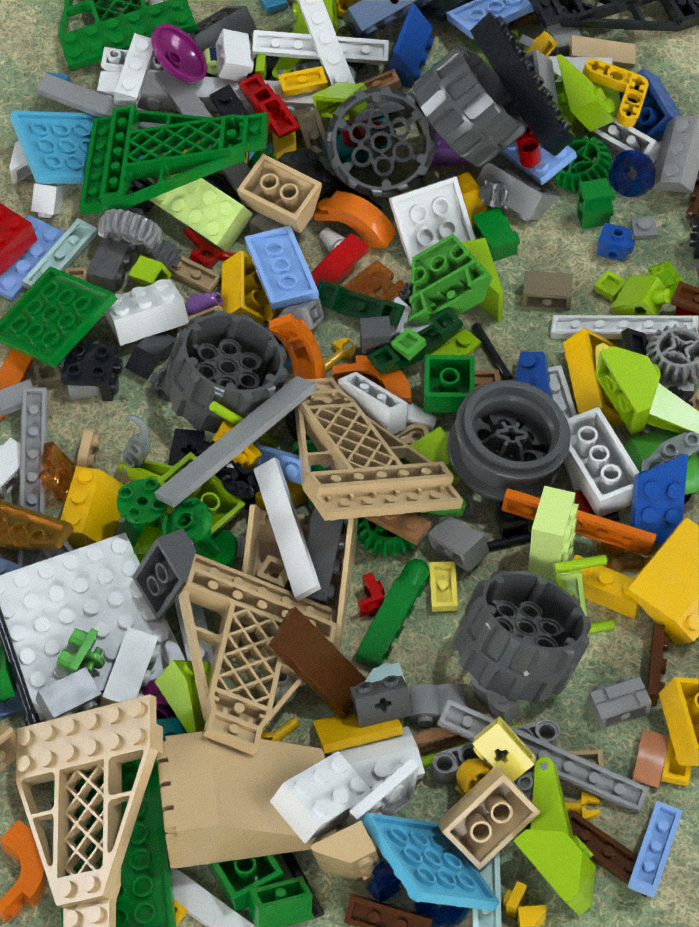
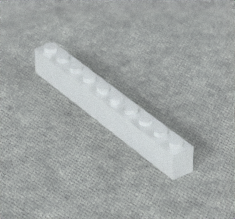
M101 71L97 92L114 98L121 72ZM148 73L137 107H148L152 110L165 108L178 111L156 81L155 74ZM205 77L198 83H188L208 111L219 113L210 100V94L230 84L250 114H257L239 89L238 82L240 81ZM263 80L265 84L268 83L275 94H279L289 111L305 108L313 109L312 95L321 91L283 97L278 81Z

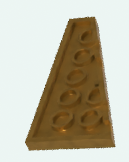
M0 499V550L61 549L74 530L69 522Z

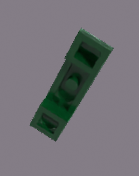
M321 279L317 285L322 307L358 320L360 318L389 316L390 326L395 325V329H397L405 310L404 305L385 299L379 300L347 290L340 285Z
M448 307L429 319L430 325L417 332L426 340L427 345L410 361L392 349L388 344L367 355V359L380 374L404 369L424 359L425 355H430L439 349L463 326V322Z

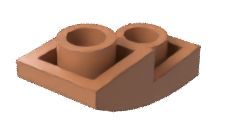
M642 729L631 780L642 785L659 788L668 746V735Z

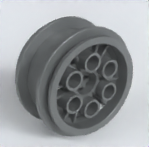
M512 380L497 381L473 390L460 404L455 423L448 436V457L454 471L463 483L480 496L501 502L504 500L507 488L538 497L542 494L544 486L551 487L557 479L561 464L569 452L571 433L564 413L547 393L524 382Z

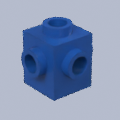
M605 223L598 240L597 255L625 262L627 254H632L635 240L632 239L633 229Z

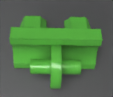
M77 628L74 629L68 644L78 648L79 651L77 654L63 649L57 659V665L68 671L67 676L79 671L84 662L89 673L92 672L93 668H103L105 660L101 657L103 649L96 647L94 652L91 651L96 643L95 638L99 631L91 628L88 633Z

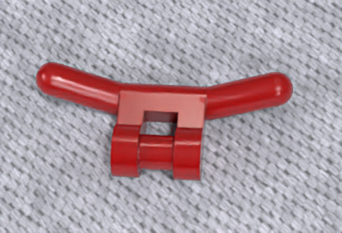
M190 227L184 229V235L198 247L191 252L189 260L211 270L219 260L226 261L236 254L225 252L207 243Z

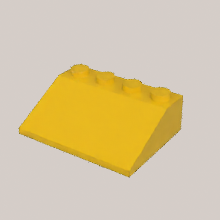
M687 517L683 518L625 589L656 624L665 625L664 632L677 645L694 642L699 636V526Z

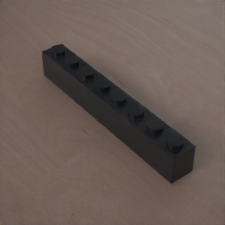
M489 12L470 32L494 71L498 74L499 79L541 147L552 155L557 156L576 138L571 130L573 125L566 117L562 116L563 109L552 100L554 98L552 92L543 86L545 83L544 79L534 71L535 65L524 56L527 53L521 45L516 43L518 39L516 35L507 29V26H509L507 21L502 16L496 17Z

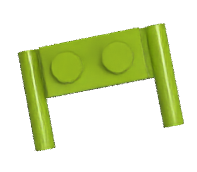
M606 555L553 563L554 580L558 582L560 587L580 601V607L585 616L587 614L581 569L607 565ZM613 619L591 623V629L588 634L614 630Z

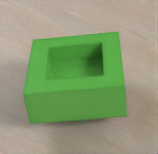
M409 327L391 342L392 349L409 361L427 345L426 340Z

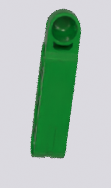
M422 559L410 560L404 566L400 576L395 579L358 648L356 661L377 668L382 665L384 659H388L394 648L392 644L395 638H399L405 627L403 626L405 619L409 618L415 608L414 602L417 597H421L429 581V566Z

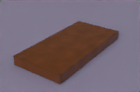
M296 606L289 609L268 646L340 718L346 717L352 707L350 687H355L359 683L365 682L366 678Z

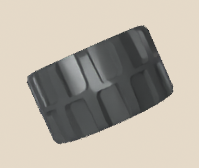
M457 46L422 75L413 86L416 100L434 129L455 152L477 167L484 166L521 137L527 129L528 124L505 89L498 74L480 56L464 46Z
M383 85L367 90L360 89L337 107L326 134L328 160L338 178L345 186L370 198L394 197L414 187L428 172L437 145L434 128L420 108L416 97L410 93L406 94ZM381 99L399 103L412 113L408 119L397 117L390 121L386 110L380 108ZM371 101L374 109L368 115L367 124L363 122H356L352 126L346 124L344 117L353 108L364 102ZM374 113L383 114L385 122L382 125L373 124L371 117ZM402 122L405 124L406 132L403 135H398L394 132L393 126L395 123ZM419 122L422 128L425 144L424 154L419 155L414 154L411 144L404 141V138L410 133V124ZM356 127H362L366 131V136L361 140L354 138L352 134ZM338 131L349 132L350 140L358 145L353 150L351 155L352 161L349 163L345 162L342 164L336 148ZM378 136L385 137L388 143L386 148L378 149L375 147V138ZM406 146L409 150L408 157L404 159L399 158L396 155V148ZM360 150L366 151L369 155V159L365 163H359L355 159V154ZM411 159L419 166L408 179L391 186L388 176L394 170L395 161L406 163ZM380 160H387L389 162L390 169L388 172L382 173L377 169V163ZM369 164L373 165L375 174L382 177L380 187L358 181L349 174L351 168L354 166L364 168Z
M214 311L213 314L204 317L196 316L189 320L186 330L180 331L177 334L166 367L167 373L163 382L164 393L170 397L173 404L172 410L177 416H182L189 423L193 424V428L201 432L205 430L217 433L221 424L226 419L209 409L213 401H216L240 417L246 418L284 386L288 375L287 368H284L287 359L284 347H280L273 336V331L253 321L250 316L245 314L240 316L224 311Z
M499 570L493 572L489 580L483 579L478 582L454 634L453 646L459 653V663L463 670L469 672L484 689L492 690L505 696L506 699L515 702L517 700H526L538 703L544 702L552 693L555 695L560 694L566 688L589 645V637L587 635L591 629L589 617L585 616L580 607V601L560 587L558 582L550 578L546 579L528 570Z

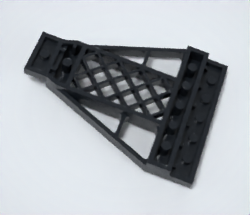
M529 0L544 28L560 23L561 27L678 32L699 25V0H594L596 1L594 6L582 0ZM659 1L671 21H647L638 7ZM598 2L604 4L597 7ZM623 11H630L635 20L601 18Z

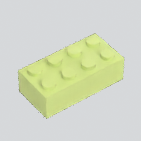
M180 173L171 174V175H169V176L167 177V179L170 178V177H173V176H175V175H178V174H180ZM202 178L149 199L156 206L225 252L232 247L253 216V213L245 206Z
M544 486L531 531L528 571L554 580L553 563L572 559L576 535V516L579 504L574 503V492Z

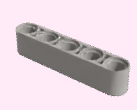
M541 720L516 728L556 747L558 746L560 730L557 723L553 720ZM547 734L552 736V738L546 739L542 735ZM473 742L441 751L434 756L432 775L435 781L440 784L456 782L457 770L465 762V759H480L473 750ZM441 766H447L450 769L443 771L439 768Z

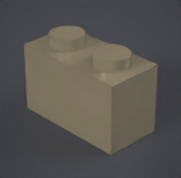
M525 271L522 307L570 310L573 274Z

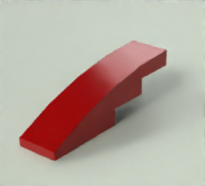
M259 73L238 82L239 89L256 113L267 112L269 117L268 127L279 138L300 129L299 124L279 94H275L268 83L265 84Z
M353 233L348 235L311 272L316 287L320 279L334 284L341 282L352 272L353 265L369 252V246Z

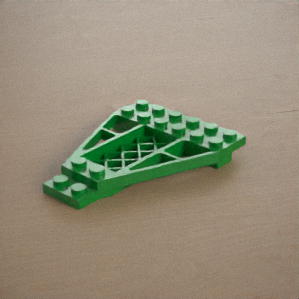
M65 0L58 37L69 71L71 72L101 62L104 47L129 50L134 33L151 38L154 29L161 24L176 26L187 34L198 31L187 0H167L152 6H147L145 0H130L129 2L123 0H97L95 5L93 0H86L73 5V0ZM105 3L111 4L108 9L103 8ZM118 7L124 8L121 13L115 10ZM88 11L93 13L94 24L67 32L70 17Z
M133 104L113 108L112 116L94 118L79 206L81 214H97L106 210L132 207L245 161L247 152L267 149L269 126L267 112L250 115L232 114L212 118L137 110L136 105ZM141 122L166 124L162 126L139 129V124ZM180 173V174H178V175H175V176L170 177V178L167 179V177H168L169 175H171V174ZM159 176L158 183L130 194L132 181Z

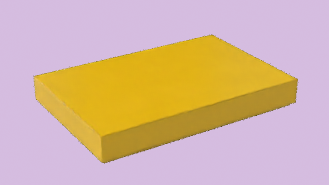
M354 711L349 712L343 718L335 715L312 721L315 733L325 754L403 734L402 724L399 719L360 728L354 716Z

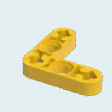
M594 58L588 59L582 73L592 82L623 93L616 120L624 127L634 126L640 115L647 92V79L642 75ZM611 75L620 78V80L613 79ZM635 85L639 86L638 91L634 89ZM627 98H632L636 100L637 103H632ZM627 111L631 112L630 116L626 115Z

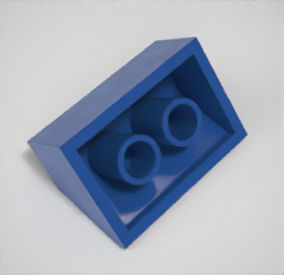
M413 4L410 6L393 49L388 69L389 71L395 68L402 86L412 88L414 81L421 77L423 69H420V65L425 66L429 54L426 53V49L431 50L435 39L431 37L433 26L417 6Z
M642 68L637 74L647 79L648 88L636 124L632 127L658 142L663 139L666 124L674 117L682 115L660 78ZM635 85L634 89L638 91L639 86ZM620 92V101L623 96L622 92ZM627 98L630 102L637 103L636 100ZM627 111L626 115L630 116L631 112Z

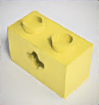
M500 716L474 737L473 750L482 760L486 759L493 766L491 769L498 765L513 781L535 764L536 756ZM498 749H499L500 751H503V750L506 749V750H507V755H505L504 753H502V754H500V755L497 754Z

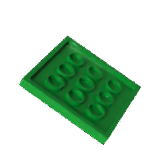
M50 266L0 319V344L55 368L104 313L109 310L117 300V297L109 290Z

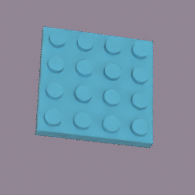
M12 111L9 118L36 183L83 184L93 119L98 117L88 113Z
M368 812L361 819L369 837L375 841L381 855L388 861L394 870V875L402 882L408 896L412 900L435 903L437 905L443 904L494 911L499 905V900L474 864L442 833L437 823Z

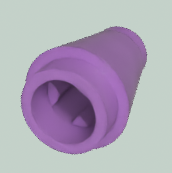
M219 292L193 294L186 300L185 306L188 314L191 316L214 306H221L223 299Z

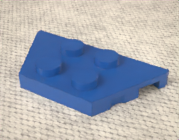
M678 454L667 462H661L649 470H644L634 475L630 526L657 534L655 542L661 545L683 520L688 454Z

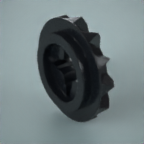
M239 462L234 465L229 463L221 472L223 487L237 498H251L260 489L255 473L248 469V465L242 467ZM237 477H238V478H244V479H245V482H244L243 480H241V481H239V480H238V481H235V480L237 479Z

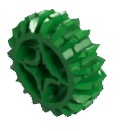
M587 135L582 139L576 136V139L570 142L568 146L575 150L577 158L552 177L560 189L564 188L567 193L572 190L575 194L578 192L579 182L601 178L608 179V173L611 172L612 164L609 148H607L602 140L596 139L595 136L590 139Z
M415 512V514L421 516V512ZM364 517L357 518L358 541L360 544H364L366 551L372 549L374 556L380 551L384 559L387 553H392V557L395 559L398 551L405 556L407 549L414 550L415 544L377 524L376 529L372 531L369 527L370 520Z

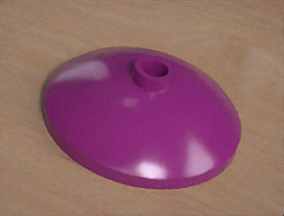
M161 24L156 27L152 32L151 42L154 54L160 65L169 74L183 82L198 83L204 79L207 74V64L205 56L197 43L176 26Z

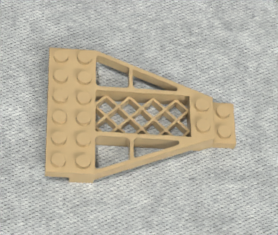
M333 378L306 379L315 383L316 391L295 408L302 487L325 521L461 508L463 499L452 486L454 475L443 461L432 462L365 415L355 400L343 392ZM306 434L319 452L309 453L307 451ZM398 458H405L412 464H402ZM327 464L332 470L310 472L309 465Z
M195 553L188 581L180 591L178 598L203 720L206 721L203 736L255 755L259 748L262 730L303 682L268 646L274 636L268 638L265 632L275 635L289 609L296 606L333 644L337 623H334L337 610L308 598H303L299 601L294 597L293 592ZM190 602L217 612L222 616L218 634L195 626ZM240 622L245 623L249 626L243 628ZM230 626L233 627L234 632L229 633ZM254 632L259 641L253 643L248 634ZM239 637L245 646L239 648L233 639ZM198 640L214 647L208 680H206ZM227 646L230 652L224 654L225 648ZM264 647L269 657L264 658L258 649ZM249 652L255 662L249 663L243 654ZM235 658L240 667L234 669L229 659ZM221 666L225 670V673L220 674ZM260 668L265 677L259 679L253 669ZM280 672L296 678V682L273 708ZM245 673L250 683L244 684L239 675ZM230 678L236 688L229 690L223 680ZM255 688L261 698L255 700L249 690Z
M151 694L17 728L15 781L56 906L63 908V927H116V900L121 887V866L156 756L163 754V727L156 724V697ZM141 759L132 790L122 793V763ZM93 771L90 776L86 773V772ZM104 773V783L100 787L97 782ZM83 777L86 782L80 791L77 792L74 788ZM55 780L53 808L38 813L30 786ZM94 788L97 793L89 803L86 797ZM103 801V811L100 814L96 809ZM128 801L127 806H126V810H125V813H124V816H123V819H122V822H121V806H122V802ZM83 804L86 808L77 819L74 814ZM94 815L97 819L88 830L85 825L91 816ZM54 819L53 856L42 826V821ZM103 827V838L99 841L96 836ZM82 831L85 836L77 846L74 840ZM93 842L96 848L88 857L85 851ZM103 854V865L99 868L96 863ZM81 858L85 863L79 872L76 873L73 868Z

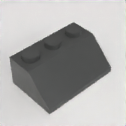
M225 6L196 24L198 31L190 33L189 36L197 43L201 51L204 52L207 48L216 47V42L222 29L247 33L250 39L252 37L251 34L257 28L247 6Z
M184 529L156 538L132 576L157 620L164 617L188 581L196 549L194 548L193 541L187 536Z

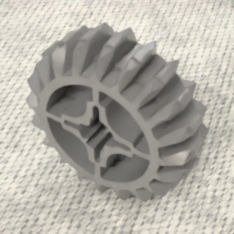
M111 209L106 210L102 218H100L98 234L101 238L129 243L131 252L146 255L152 253L156 244L161 242L162 230L156 223H153L151 219L145 218V216L138 215L129 210Z
M676 323L673 328L666 325L663 331L658 329L655 335H652L646 347V356L649 357L652 364L655 363L658 366L663 383L671 380L673 385L676 382H681L684 386L686 381L694 384L696 379H699V333H696L695 327L690 330L687 329L686 324L682 328L678 327Z

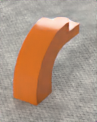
M336 191L331 198H323L319 201L313 214L315 221H338L350 226L370 248H387L397 233L390 220L375 205L362 197L344 191Z
M291 313L270 320L269 329L283 343L290 356L294 377L299 376L304 379L327 378L320 348L306 322L303 319L296 320Z
M355 355V363H342L332 366V378L337 384L338 379L358 372L408 404H412L410 386L401 370L380 374L367 359V355Z
M19 819L0 839L3 851L14 858L21 866L18 880L0 899V919L4 922H7L11 917L16 918L22 912L24 903L34 908L42 897L47 884V876L32 830Z

